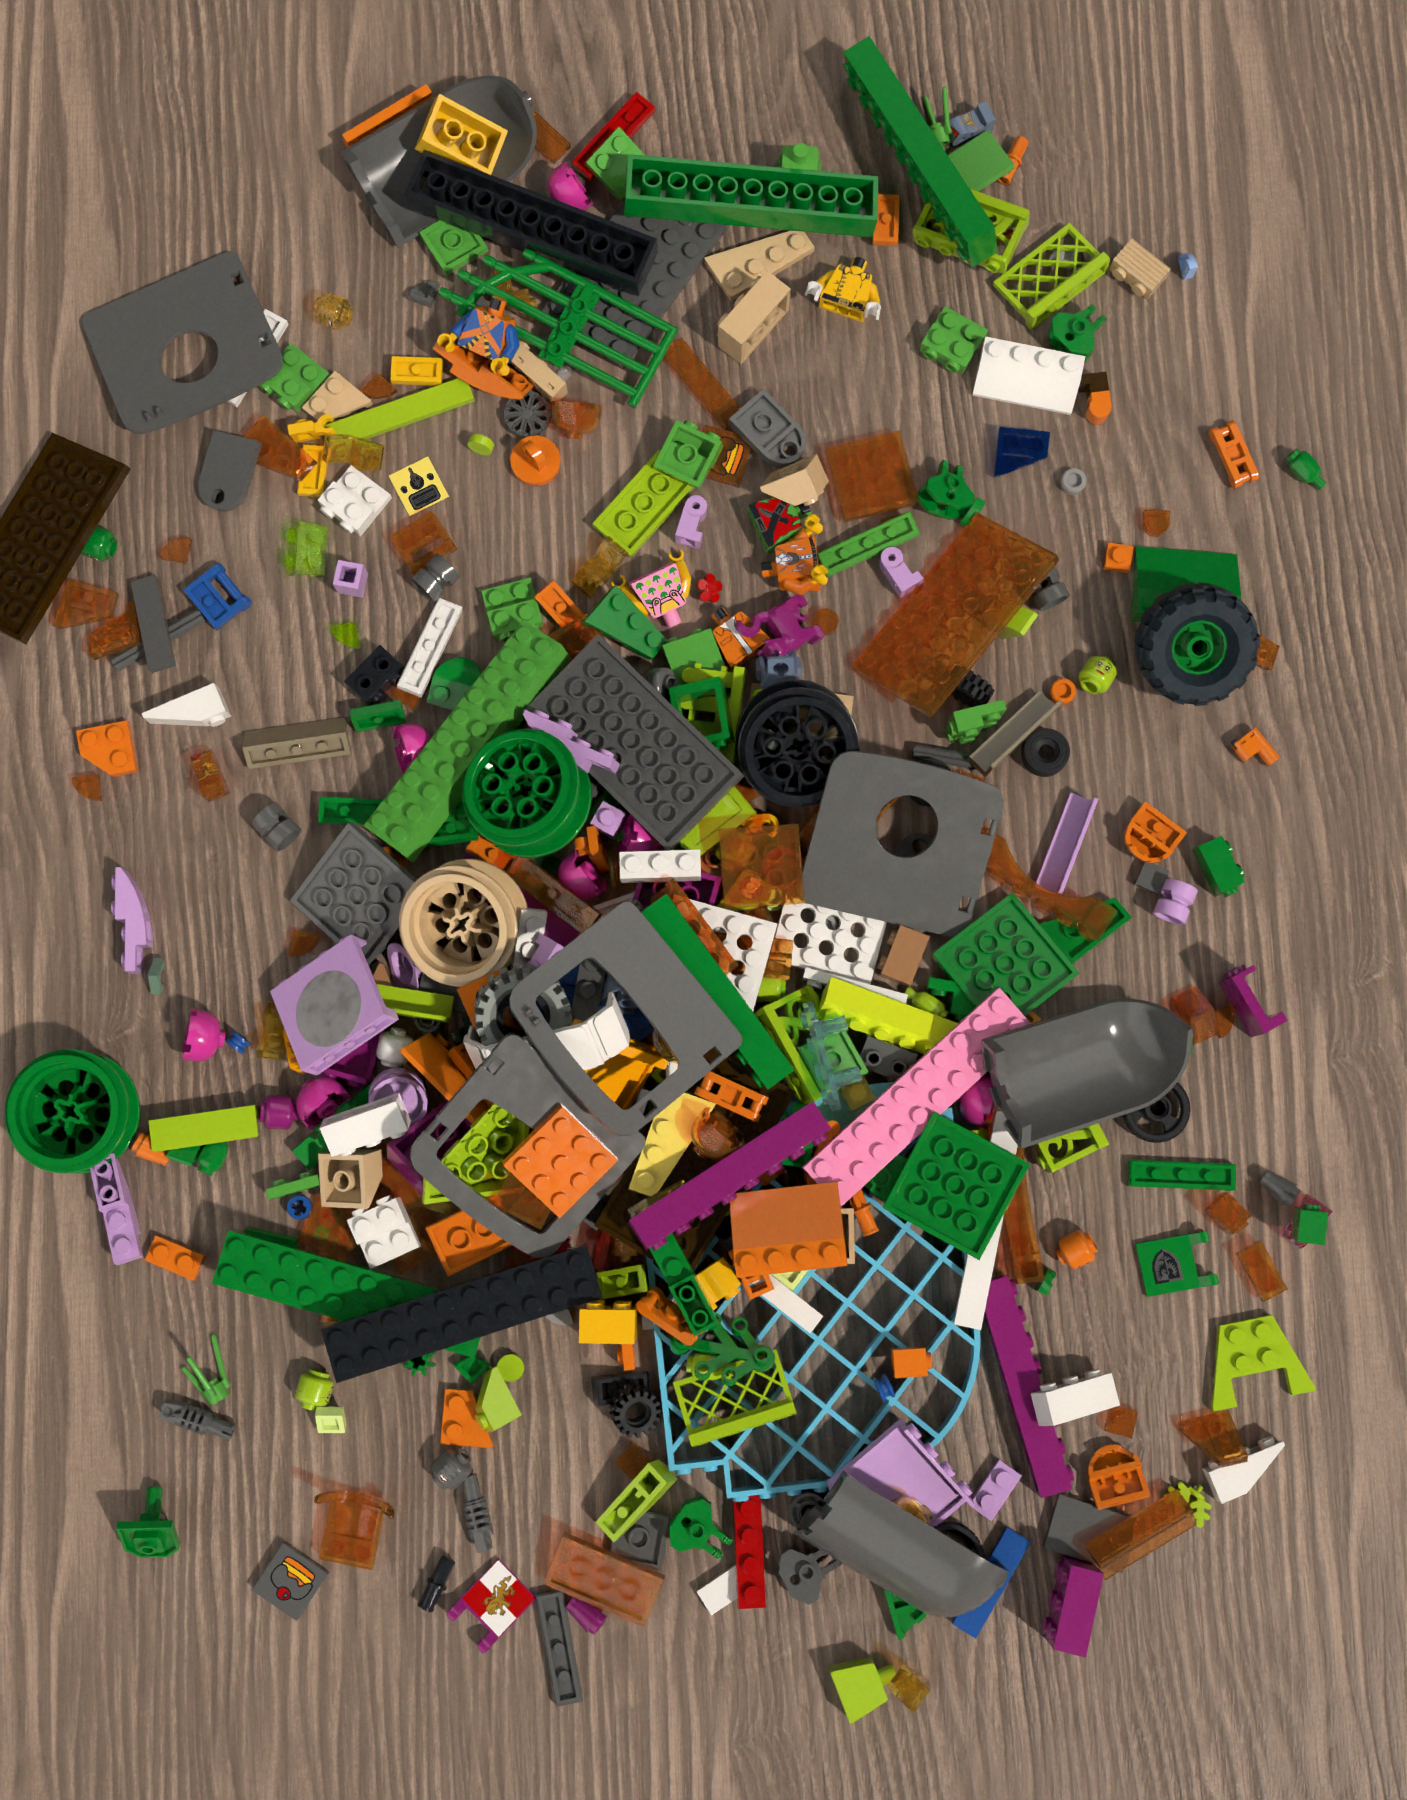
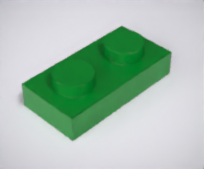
M401 700L349 709L350 718L356 732L407 723Z

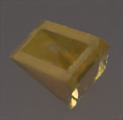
M903 1664L887 1688L914 1714L930 1692V1681Z

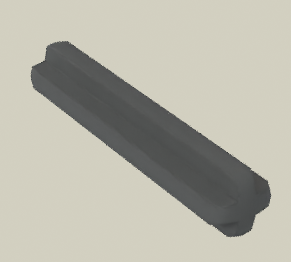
M915 744L913 747L912 758L914 759L934 758L941 760L947 765L976 769L967 760L972 753Z

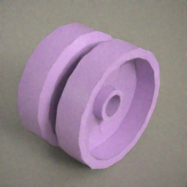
M393 1067L384 1070L373 1079L369 1087L368 1103L399 1092L411 1120L410 1128L427 1113L428 1101L424 1083L415 1072L406 1068Z

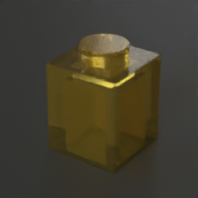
M864 1075L838 1088V1092L849 1113L872 1103L876 1099Z

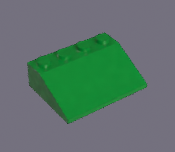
M1135 546L1131 621L1141 622V616L1146 608L1149 609L1155 602L1154 599L1162 593L1175 589V586L1182 584L1210 583L1228 590L1241 600L1237 554Z

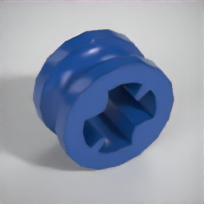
M232 1030L231 1037H226L225 1041L235 1050L244 1054V1048L246 1046L250 1047L251 1042L237 1031Z
M295 1196L289 1200L287 1211L290 1217L302 1220L311 1215L313 1204L306 1196ZM299 1200L304 1201L303 1206L307 1207L305 1212H300L301 1215H298L297 1209L294 1208L295 1203H300Z
M883 1374L881 1379H873L883 1402L886 1401L888 1396L895 1397L886 1374Z

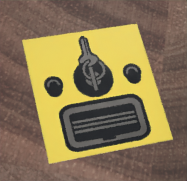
M428 456L389 475L409 516L449 497Z

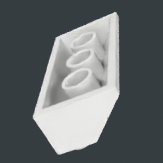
M985 337L972 396L1071 415L1081 381L1085 356Z

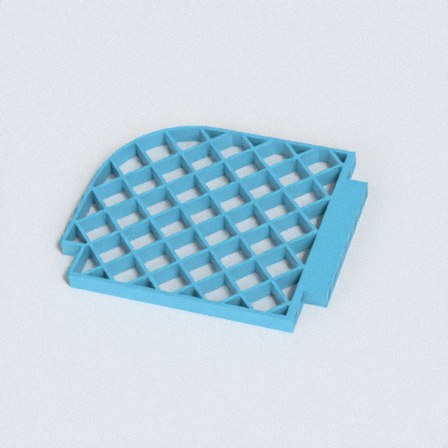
M894 1082L840 1088L814 1103L819 1107L826 1121L833 1120L839 1123L841 1131ZM795 1095L793 1096L791 1102L785 1110L788 1111L789 1116L791 1113L793 1102L799 1103ZM947 1108L941 1116L954 1122L952 1108ZM921 1133L898 1155L904 1157L918 1140ZM775 1180L770 1182L776 1189L784 1188ZM760 1182L751 1191H758L763 1184ZM870 1190L867 1193L863 1191L867 1203L871 1204L897 1225L899 1229L875 1260L854 1244L855 1252L871 1265L846 1297L815 1273L816 1269L808 1270L792 1291L796 1295L809 1278L812 1277L842 1301L817 1334L813 1331L809 1333L764 1296L760 1295L761 1298L776 1310L754 1339L759 1344L781 1314L813 1339L787 1372L784 1368L783 1371L787 1384L789 1382L820 1406L796 1439L775 1422L766 1424L791 1445L767 1477L736 1453V1450L753 1428L741 1432L730 1447L720 1439L712 1441L711 1443L724 1452L723 1456L675 1461L674 1452L686 1438L688 1432L685 1426L673 1441L670 1409L683 1420L684 1418L680 1406L668 1397L667 1383L682 1363L688 1359V1356H693L690 1354L693 1350L690 1349L687 1354L681 1355L666 1373L662 1340L670 1346L671 1337L664 1333L661 1327L653 1323L669 1471H675L676 1475L691 1473L692 1468L702 1467L703 1472L718 1470V1465H723L727 1498H733V1502L747 1501L749 1496L760 1495V1499L774 1498L776 1493L787 1492L788 1496L800 1495L804 1489H814L816 1493L827 1492L830 1490L826 1481L849 1463L864 1443L869 1446L873 1442L869 1436L893 1405L930 1433L931 1436L924 1444L929 1442L935 1447L953 1427L970 1397L979 1364L981 1339L980 1330L970 1328V1337L953 1323L956 1309L947 1319L922 1299L918 1293L942 1262L960 1277H963L967 1254L961 1251L962 1270L947 1258L954 1246L946 1243L939 1252L909 1228L912 1223L906 1220L902 1222L891 1212L884 1209L881 1204L872 1198L875 1194ZM904 1233H907L936 1257L912 1289L880 1265ZM716 1235L711 1240L695 1270L707 1255H710L716 1261L721 1258L712 1250L719 1241ZM646 1257L649 1287L651 1289L656 1287L655 1273L665 1281L666 1279L660 1268L654 1264V1261ZM730 1265V1267L736 1274V1270ZM876 1270L880 1271L907 1293L906 1297L883 1326H880L852 1303L853 1299ZM738 1278V1279L740 1280V1282H741V1285H740L739 1287H737V1288H738L739 1291H740V1289L743 1287V1284H742L741 1279ZM671 1292L667 1296L670 1300L674 1298ZM734 1297L728 1301L724 1299L715 1312L721 1315ZM915 1299L944 1323L926 1347V1352H930L932 1355L951 1329L971 1344L969 1364L962 1389L957 1388L934 1368L927 1369L959 1395L953 1408L935 1431L898 1401V1398L914 1379V1377L902 1378L893 1390L895 1397L888 1396L886 1398V1401L861 1432L831 1406L856 1374L877 1391L874 1381L860 1369L885 1336L898 1347H906L889 1331ZM847 1307H850L879 1331L854 1364L823 1340ZM721 1318L723 1328L744 1344L739 1336L732 1333L731 1325ZM706 1330L702 1335H697L698 1339H702L704 1335L708 1332V1330ZM819 1344L849 1368V1371L825 1402L794 1377ZM774 1362V1365H773V1367H772L774 1370L776 1369V1364H775V1362ZM721 1378L712 1380L717 1384L713 1391L720 1394L724 1383ZM777 1385L768 1398L775 1401L783 1391V1388ZM727 1386L725 1392L738 1401L740 1394L731 1386ZM710 1394L701 1407L707 1410L717 1397ZM743 1397L741 1405L747 1410L756 1408ZM765 1401L761 1407L771 1403ZM698 1409L693 1417L690 1416L692 1428L703 1426L698 1422L704 1414L703 1411ZM826 1413H829L857 1436L833 1469L802 1445ZM797 1450L830 1476L773 1483ZM731 1458L763 1485L731 1488L729 1459Z

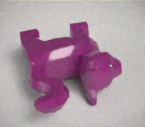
M803 595L790 597L782 604L774 606L766 612H758L752 616L749 628L740 620L735 624L741 636L754 637L760 631L761 622H765L775 636V639H766L765 645L756 652V655H765L766 658L786 656L787 653L797 651L807 642L811 645L816 644L825 636L820 625L807 628L800 627L799 624L809 619L807 615L804 616L798 610V607L803 608L808 604Z

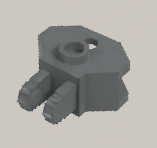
M787 1548L779 1553L777 1572L792 1598L810 1605L819 1599L821 1581L826 1578L825 1575L839 1567L842 1563L833 1559L827 1565L820 1568L816 1559L826 1555L823 1551L817 1549L813 1553L809 1551L804 1554L792 1548ZM794 1574L798 1575V1581L791 1583V1576Z

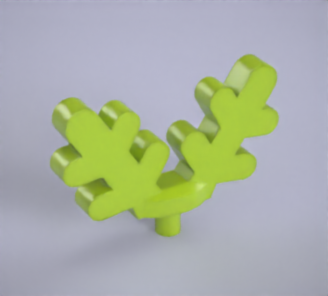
M1182 1481L1177 1483L1179 1487L1177 1490L1172 1485H1169L1167 1487L1169 1492L1162 1495L1165 1502L1172 1501L1173 1505L1177 1506L1179 1498H1182L1184 1503H1188L1190 1495H1194L1196 1499L1190 1501L1189 1505L1192 1509L1196 1508V1510L1190 1512V1517L1195 1519L1197 1527H1203L1204 1519H1210V1515L1204 1511V1508L1207 1510L1212 1508L1211 1504L1205 1500L1204 1495L1200 1493L1204 1487L1199 1484L1195 1489L1190 1485L1186 1486Z

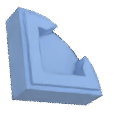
M1191 253L1180 254L1177 260L1182 278L1184 280L1193 278L1198 268L1194 256Z

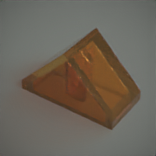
M1196 986L1171 997L1180 1018L1193 1029V1045L1218 1035L1214 1008Z

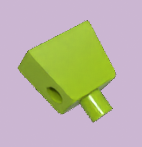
M872 1657L829 1666L832 1679L850 1724L885 1703L888 1697L883 1686L898 1680L892 1664L877 1670Z

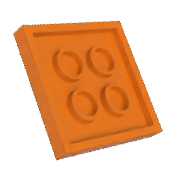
M560 1104L502 1161V1164L552 1212L561 1218L618 1159Z

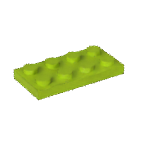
M660 450L654 454L592 523L593 528L630 559L695 488L654 468L653 465Z

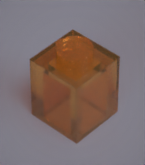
M1221 1192L1204 1210L1226 1234L1232 1235L1234 1233H1241L1248 1226L1247 1220L1252 1216L1229 1192Z

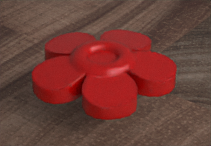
M708 573L704 576V579L697 581L696 587L698 590H702L699 594L701 601L707 602L710 600L712 603H715L720 598L718 592L722 590V583L715 581V576Z

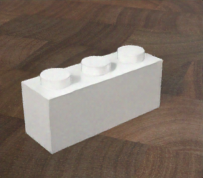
M700 850L619 852L621 883L701 881Z
M398 1092L324 1118L320 1131L332 1157L339 1154L347 1156L355 1152L356 1148L365 1145L367 1148L379 1144L382 1139L388 1137L395 1139L403 1136L408 1131L411 1120Z
M1100 1369L1084 1372V1378L1079 1379L1078 1376L1062 1379L1063 1384L1056 1385V1382L1040 1385V1391L1031 1393L1038 1425L1055 1426L1120 1406L1112 1373H1101Z

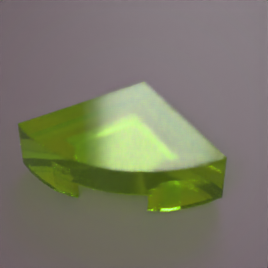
M356 622L330 626L333 635L341 644L352 649H361Z

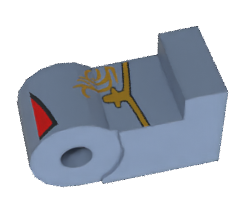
M987 101L978 104L976 109L949 120L952 130L949 138L952 145L960 146L968 143L987 130L990 133L993 132L996 119Z

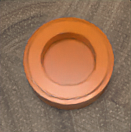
M1065 678L1056 680L1049 689V696L1055 704L1061 700L1063 702L1061 705H1067L1076 695L1074 683Z

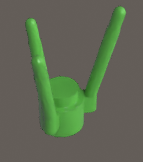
M944 86L942 88L944 126L942 122L936 123L928 97L925 96L923 98L931 123L929 127L942 147L950 143L949 134L952 133L949 121L947 88Z
M215 1334L211 1335V1340L221 1381L219 1382L216 1377L208 1382L191 1356L187 1357V1361L198 1379L186 1366L181 1368L210 1406L229 1396L227 1388L231 1386L226 1376Z

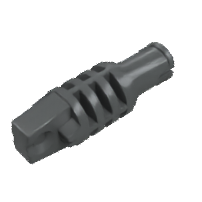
M169 1399L163 1402L159 1413L160 1418L177 1427L191 1430V1432H196L200 1435L210 1433L228 1441L232 1438L233 1430L236 1427L235 1423L214 1417L212 1411L192 1406L189 1403Z
M477 1473L470 1474L462 1482L466 1500L463 1503V1510L465 1511L470 1539H474L477 1552L481 1553L493 1548L491 1535L494 1532L487 1500L481 1496Z

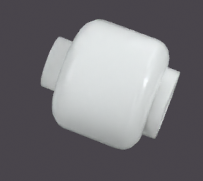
M391 1027L390 1031L380 1034L376 1056L384 1066L401 1068L402 1064H406L409 1061L400 1051L405 1046L411 1044L413 1039L406 1035L405 1029Z

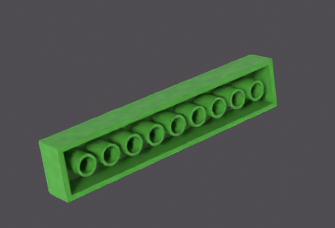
M523 620L363 826L382 842L413 863L462 800L464 777L470 762L477 752L498 735L516 730L524 720L523 713L526 710L525 708L554 680L571 659L564 647Z

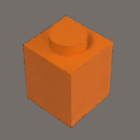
M924 1346L891 1348L892 1374L894 1378L928 1376L927 1369H932L931 1353L926 1352Z

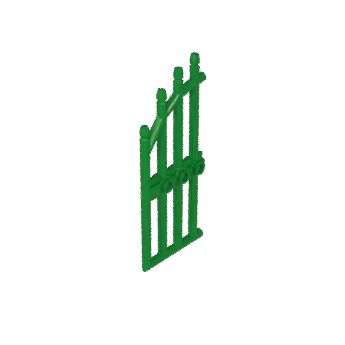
M526 248L522 255L527 260L534 261V264L510 267L499 260L496 261L492 256L485 255L482 262L500 272L486 280L460 269L457 276L464 282H469L470 285L476 287L467 298L455 292L452 293L447 288H440L438 294L442 298L449 299L450 302L459 306L455 313L460 317H463L475 307H481L476 302L487 293L491 296L505 299L507 301L506 304L553 328L549 338L545 341L515 325L518 338L539 348L541 352L538 357L545 360L546 363L560 369L564 362L629 396L630 399L627 405L636 409L679 330L678 327ZM552 272L575 284L577 287L571 298L527 275ZM509 279H513L564 306L565 309L560 318L556 319L496 286ZM601 298L665 332L660 344L658 345L595 312L594 308L599 299ZM590 320L653 353L654 355L648 366L583 333L582 330L587 321ZM578 341L642 375L636 388L570 354L575 342Z

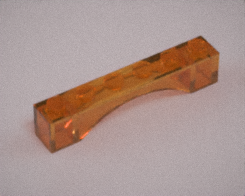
M983 826L981 833L988 834L990 829ZM995 833V839L986 870L990 872L989 876L1000 884L1006 882L1012 886V891L1018 896L1031 898L1035 901L1034 905L1044 912L1049 910L1056 914V919L1068 927L1073 925L1080 930L1078 933L1087 940L1092 941L1095 939L1099 941L1118 911L1097 897L1064 896L1038 885L1017 865L1009 851L1006 839Z
M993 1122L989 1123L990 1133L992 1132ZM1017 1146L1016 1156L1025 1161L1024 1148L1021 1149ZM1025 1173L1003 1216L1012 1279H1014L1015 1284L1045 1281L1041 1253L1031 1215Z

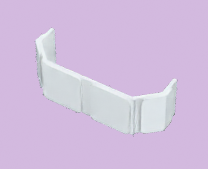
M613 991L608 994L606 1006L583 1023L553 1030L583 1070L603 1065L606 1060L616 1056L628 1047L630 1042L629 1030ZM473 1025L469 1027L468 1033L465 1034L463 1039L475 1069L484 1062L498 1044L483 1045ZM528 1036L521 1037L537 1050ZM496 1057L487 1069L494 1073L503 1061Z

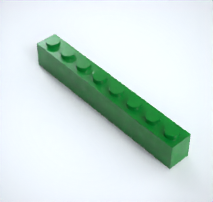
M668 894L663 895L641 911L643 916L740 1032L742 1043L738 1048L739 1050L735 1053L744 1066L749 1063L755 1072L751 1076L761 1088L765 1085L767 1089H770L795 1070L670 896Z

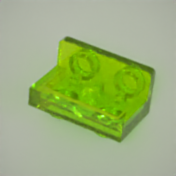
M297 521L288 528L286 542L289 543L284 559L287 576H294L297 573L322 578L325 575L327 526Z

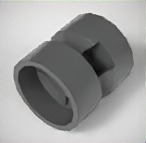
M438 553L426 563V569H419L411 577L414 584L433 602L444 593L445 586L450 587L460 578L455 569Z
M1054 563L1044 565L1024 578L1030 592L1036 593L1034 600L1040 611L1055 607L1070 596L1065 584L1058 581L1060 574ZM1050 582V585H1048V586H1046V587H1044V588L1042 589L1041 586H1043V585H1045V584H1047V583Z
M277 802L268 805L260 811L253 819L251 825L260 835H267L266 841L276 852H279L294 842L302 829L291 818L286 819L287 813Z

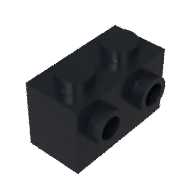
M379 645L344 682L368 706L376 705L384 700L386 697L385 692L392 685L394 687L397 686L404 667Z

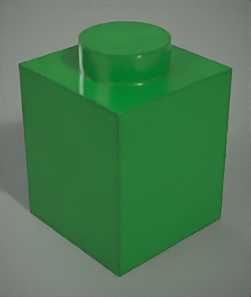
M1304 1203L1303 1207H1295L1292 1239L1301 1243L1325 1245L1328 1212L1320 1210L1321 1205Z

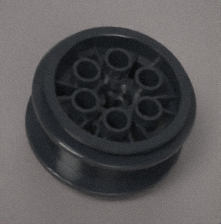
M807 680L780 681L758 692L743 709L735 732L736 752L746 780L756 792L767 800L788 807H807L820 803L833 759L842 752L860 750L856 724L841 699L828 688ZM799 705L809 706L805 720L799 718ZM768 718L778 727L776 733L762 726ZM791 718L796 721L791 729H784L782 727V723L786 719ZM813 722L822 723L821 729L817 732H810L808 728ZM834 727L836 728L837 735L823 738L827 731ZM798 738L801 746L796 748L793 744V739ZM775 739L779 741V746L774 750H769L765 747L766 743L770 740ZM830 746L832 749L828 755L821 756L818 754L821 747ZM807 754L804 757L798 758L799 755ZM764 757H774L773 760L763 766L758 760ZM820 761L824 764L827 763V765L821 769L817 763ZM779 764L789 765L786 773L779 774L776 772ZM809 766L815 768L813 775L808 777L802 775L804 768ZM794 772H797V780H790Z

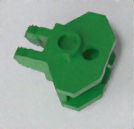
M1093 304L1088 306L1082 313L1069 314L1059 312L1052 318V325L1048 328L1049 344L1056 351L1085 356V363L1091 357L1095 348L1094 334L1103 326L1107 318L1102 315L1093 324L1087 320L1095 312L1096 307Z
M943 459L939 464L937 475L929 478L918 491L917 500L926 512L947 520H953L962 517L965 514L966 508L974 504L975 494L966 485L965 478L962 477L963 466L957 465L953 472L950 473L948 472L949 461ZM937 506H943L944 510H940Z
M703 1495L686 1500L670 1522V1546L678 1552L696 1547L699 1550L703 1548L720 1560L723 1556L721 1550L710 1544L708 1539L713 1534L724 1544L730 1545L733 1541L712 1520L711 1501ZM688 1517L691 1521L684 1523L682 1519Z

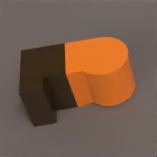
M1107 372L1082 374L1078 391L1079 393L1086 392L1088 404L1086 418L1094 425L1103 424L1112 407Z

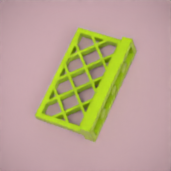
M1068 223L1006 271L1005 274L997 278L993 282V286L1024 317L1025 325L1032 331L1108 272L1110 257L1105 252L1100 254L1071 223ZM1068 233L1075 239V245H1060L1061 238ZM1046 250H1057L1056 260L1041 259L1042 253ZM1075 250L1074 261L1059 260L1060 251L1073 252ZM1077 252L1089 253L1093 258L1088 262H1078ZM1026 265L1038 266L1037 275L1022 274V269ZM1041 266H1054L1055 276L1040 275ZM1058 267L1073 268V274L1069 277L1058 276ZM1007 280H1019L1018 290L1007 289L1003 283ZM1021 281H1036V291L1021 290ZM1039 282H1054V289L1050 292L1039 291ZM1020 296L1035 297V303L1026 309L1020 303Z
M777 1349L773 1350L776 1369L772 1377L753 1370L745 1386L739 1382L735 1384L743 1388L737 1403L723 1397L727 1388L725 1384L720 1394L705 1387L709 1380H705L701 1385L696 1382L699 1379L691 1376L673 1382L692 1447L797 1414ZM757 1355L760 1360L766 1359L764 1355ZM740 1360L734 1363H737V1366H739L745 1361ZM755 1373L769 1380L763 1395L748 1388ZM777 1373L779 1374L781 1383L775 1380ZM729 1374L728 1377L725 1375L727 1379H731L733 1374ZM692 1383L700 1388L694 1402L683 1398L680 1386ZM772 1383L783 1388L786 1399L774 1402L765 1397ZM703 1390L718 1397L710 1412L696 1405ZM746 1391L761 1398L755 1409L747 1410L740 1406ZM720 1399L735 1406L728 1418L722 1419L713 1414ZM763 1400H765V1401L771 1403V1404H768V1405H765V1406L760 1407L761 1404H762V1402H763ZM685 1402L691 1405L689 1412H687ZM694 1408L708 1414L703 1426L692 1428L690 1416ZM737 1409L744 1411L743 1413L735 1415ZM711 1417H714L715 1419L718 1420V1421L709 1423Z

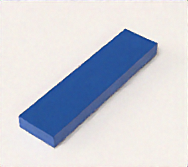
M1007 1526L1005 1527L987 1558L993 1564L998 1560L1009 1569L1010 1572L1004 1585L998 1588L980 1607L964 1615L954 1617L951 1622L954 1626L975 1639L977 1638L1031 1542Z

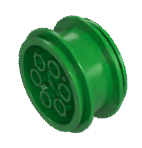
M517 729L498 735L477 752L470 762L464 777L462 800L465 813L472 826L498 849L516 857L536 858L558 851L580 832L590 811L592 787L588 773L578 769L576 760L562 741L541 730ZM537 762H540L539 767L535 770H532L533 766ZM557 768L560 769V774L548 777ZM524 778V781H521L518 784L516 783L519 779ZM545 802L553 805L549 812L544 809L547 805ZM509 806L508 810L501 814L502 808ZM520 816V828L514 829L517 817Z
M61 1049L37 1057L27 1064L16 1076L6 1097L4 1110L5 1126L9 1139L16 1151L33 1166L52 1173L91 1172L90 1168L105 1160L111 1153H114L115 1158L118 1159L127 1150L139 1126L140 1100L136 1086L129 1074L112 1059L83 1050ZM79 1070L87 1071L83 1085L80 1082ZM71 1081L74 1085V1088L70 1092V1094L67 1095L65 1092V1086L68 1082ZM95 1084H98L100 1093L94 1098L91 1095V1089ZM49 1085L57 1095L51 1097L43 1093V1091ZM109 1096L110 1102L102 1104V1101ZM54 1103L57 1113L51 1117L48 1109ZM67 1107H75L73 1111L79 1117L70 1116L71 1112ZM107 1108L110 1111V1118L108 1121L103 1122L101 1112ZM49 1122L50 1125H53L40 1133L39 1124ZM99 1125L106 1129L103 1135L98 1128ZM64 1127L67 1134L64 1141H61L58 1136L59 1130ZM88 1130H91L94 1138L88 1144L84 1136ZM75 1140L76 1154L69 1155L70 1145ZM111 1158L105 1160V1161L109 1162L110 1164L112 1163Z

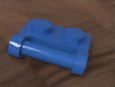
M221 563L214 565L183 589L216 631L240 612L247 610L253 603L225 573L226 569ZM214 579H218L236 601L234 604L229 606L211 584Z

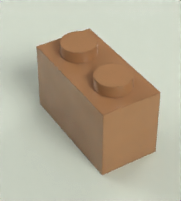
M902 925L898 927L897 931L892 929L887 944L891 945L888 955L882 954L877 967L881 969L879 976L910 987L930 936Z

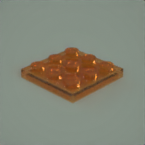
M900 431L826 448V455L844 522L918 505L917 492Z
M798 824L718 830L724 909L804 904Z

